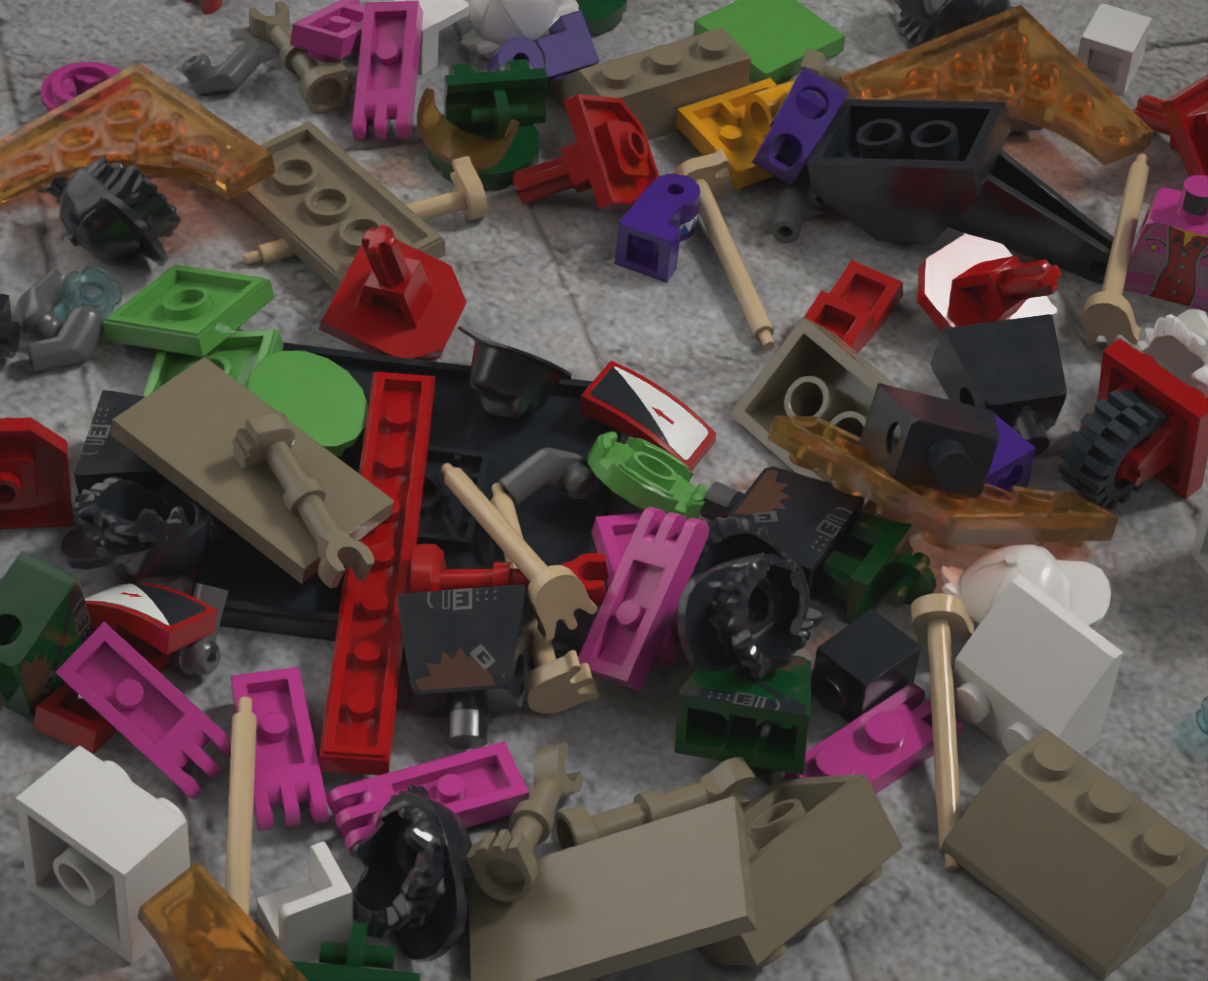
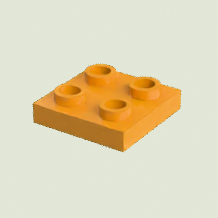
M771 78L679 108L677 109L676 127L703 156L715 153L718 150L724 151L729 162L727 168L732 176L729 183L736 190L774 177L751 162L769 132L770 124L795 80L777 85Z

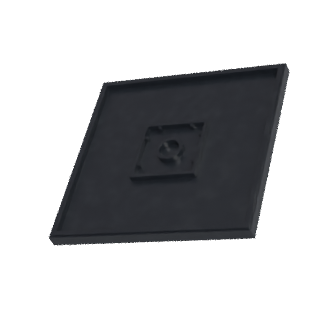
M283 342L284 347L282 351H306L328 358L348 371L362 388L368 407L373 372L436 376L417 544H436L444 552L446 569H493L495 562H506L503 550L444 483V475L441 472V467L444 464L449 463L454 468L462 469L491 502L493 498L492 485L498 483V480L540 449L550 447L577 453L588 461V454L598 436L609 432H616L618 436L616 442L621 443L622 432L579 414L580 397L593 381L561 379L549 400L539 412H524L519 418L510 419L492 415L484 409L481 395L470 387L469 376L471 366ZM365 428L355 445L346 448L343 454L337 457L357 473L360 470ZM598 477L593 492L581 499L571 498L567 491L563 492L543 486L518 506L514 505L523 539L548 567L571 562L578 556L587 553H598L591 532L596 517L609 515L612 490ZM228 527L230 530V540L228 543L211 545L206 556L200 561L190 596L193 595L196 583L229 591L219 627L327 641L336 640L345 572L338 586L334 588H329L324 584L318 572L301 584L230 527ZM580 608L576 609L573 615L577 622V627L573 630H570L561 619L556 622L555 635L551 640L556 659L565 656L571 650L576 651L577 656H579L589 634L592 614ZM530 656L529 667H534L532 657Z

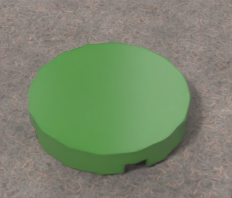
M279 351L262 358L252 369L245 383V388L278 413L284 414L291 423L336 457L341 456L346 448L353 447L366 427L368 404L362 388L348 371L328 358L306 351Z
M609 432L598 436L588 454V465L594 474L612 491L643 510L653 507L663 510L666 514L672 512L684 515L687 520L699 518L705 503L703 500L707 493V487L703 483L698 484L695 488L690 483L694 474L688 470L689 467L667 451L637 437L636 439L628 437L625 444L616 442L618 438L616 432Z

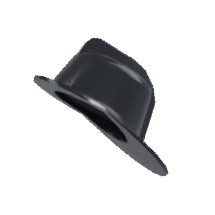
M458 327L461 332L471 337L475 342L469 376L470 387L481 395L484 409L492 415L517 419L524 412H539L549 400L560 380H571L572 378L570 372L548 360L501 344L466 327Z

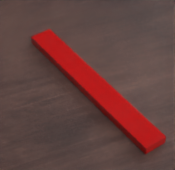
M373 372L359 474L393 499L394 503L391 516L358 540L366 545L374 556V565L367 579L359 581L354 575L353 570L346 565L319 752L321 772L377 776L390 773L404 656V641L397 606V594L411 593L410 571L414 544H417L436 376Z

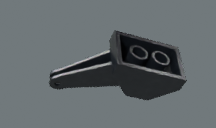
M844 99L807 162L813 192L876 241L901 242L908 245L932 243L949 227L968 235L1001 243L1009 250L1036 260L1045 259L1050 265H1057L1059 268L1098 284H1103L1114 237L1002 149L1011 132L1006 102Z

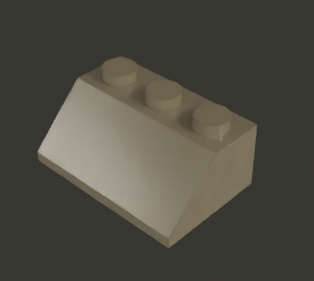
M722 27L578 70L549 83V93L566 113L567 110L563 100L576 94L621 98L643 125L647 140L649 141L679 131L676 127L677 109L747 86L751 57Z
M802 317L729 414L795 473L866 494L863 510L873 515L921 489V485L900 481L891 477L859 442L878 383L894 387L898 386L836 334ZM899 424L895 428L892 436L900 439Z
M1047 729L1002 760L944 839L941 848L945 854L950 855L959 865L1103 979L1108 977L1191 908L1208 863V850Z
M866 774L781 779L743 808L757 930L696 949L717 965H747L749 969L767 966L786 952L785 942L801 929L811 928L828 919L835 912L833 903L849 890L864 887L882 874L883 869L881 865L903 848Z

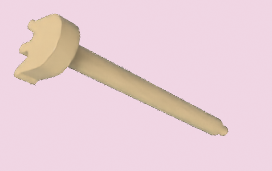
M718 150L712 154L684 161L677 166L673 174L687 176L699 185L701 191L699 214L754 338L761 341L765 350H771L775 347L772 338L774 333L773 327L715 201V198H726L729 196V191L725 185L726 182L732 179L727 168L729 165L728 159L723 150Z
M1138 154L1135 162L1129 167L1102 291L1088 297L1084 305L1082 323L1087 337L1086 346L1093 347L1099 336L1106 337L1108 346L1117 341L1119 335H1122L1134 345L1139 340L1141 329L1136 325L1132 307L1129 301L1122 296L1149 174V167L1146 164L1147 156L1145 154Z
M469 156L452 160L454 172L450 173V176L456 187L455 189H451L449 193L405 205L423 221L462 210L468 221L486 217L488 213L486 194ZM282 238L257 245L258 250L242 254L245 265L262 261L264 265L297 256L291 251L289 244Z
M449 463L441 467L444 483L530 581L527 591L528 603L538 622L537 629L546 640L550 641L554 638L556 622L560 619L570 630L577 627V622L573 615L576 609L580 608L590 614L597 612L598 608L589 598L584 585L569 568L562 565L548 567L462 469L454 468Z
M500 483L493 484L491 487L493 492L491 503L523 538L512 496L505 492V488ZM504 552L506 562H512ZM536 621L531 650L535 669L527 675L523 684L529 707L536 712L550 714L564 711L588 700L597 699L599 693L595 679L592 678L589 664H580L577 652L574 650L556 659L551 640H546L537 629L538 622Z
M932 593L919 597L911 604V615L916 642L919 645H923L928 640L939 852L944 853L941 850L943 841L961 818L951 633H958L965 638H970L974 633V619L969 616L964 602L959 597L945 593ZM944 853L945 870H959V864L950 855Z
M250 697L239 698L238 712L232 717L223 930H206L200 927L194 929L193 941L188 943L187 964L190 966V979L192 980L247 979L259 974L264 967V943L259 937L248 933L257 717L252 713V699Z

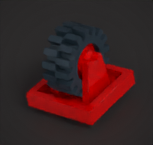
M1119 338L1103 351L1097 402L1094 405L1095 411L1090 415L1086 413L1080 421L1082 423L1080 431H1073L1068 441L1072 445L1063 449L1061 459L1064 462L1059 465V473L1062 474L1060 478L1104 510L1106 507L1109 510L1116 508L1118 501L1122 504L1130 498L1131 490L1133 489L1137 492L1144 485L1143 482L1152 476L1184 499H1188L1202 487L1208 458V398L1199 389L1187 385L1161 367L1153 357L1141 353Z

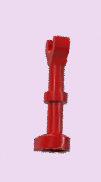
M414 544L410 571L411 593L525 584L528 590L530 581L518 568H514L512 562H495L493 569H446L444 552L436 544ZM587 553L578 556L571 562L561 564L569 568L584 585L589 598L597 607H600L606 596L603 580L609 579L607 556L600 553Z

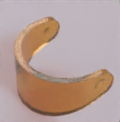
M429 87L424 90L417 111L419 134L433 154L452 165V160L469 156L475 171L489 169L497 165L505 157L519 130V121L512 119L502 139H486L469 134L453 125L440 113L435 105L434 89Z

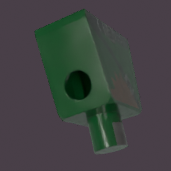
M24 551L17 556L0 581V711L3 707H6L30 719L35 718L36 706L65 683L55 672L94 633L79 578Z
M792 655L793 661L790 664L781 668H772L770 674L764 675L760 680L754 679L751 676L748 667L706 672L696 669L679 692L674 753L718 761L743 757L748 766L803 775L811 717V662L805 657Z

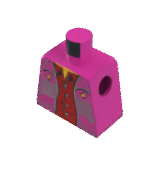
M1189 176L1183 183L1182 191L1167 187L1157 190L1135 235L1123 290L1208 311L1207 176Z

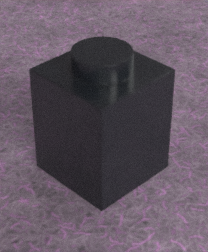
M871 608L817 647L811 681V693L817 697L824 708L832 713H837L850 723L908 684L914 683L921 646Z

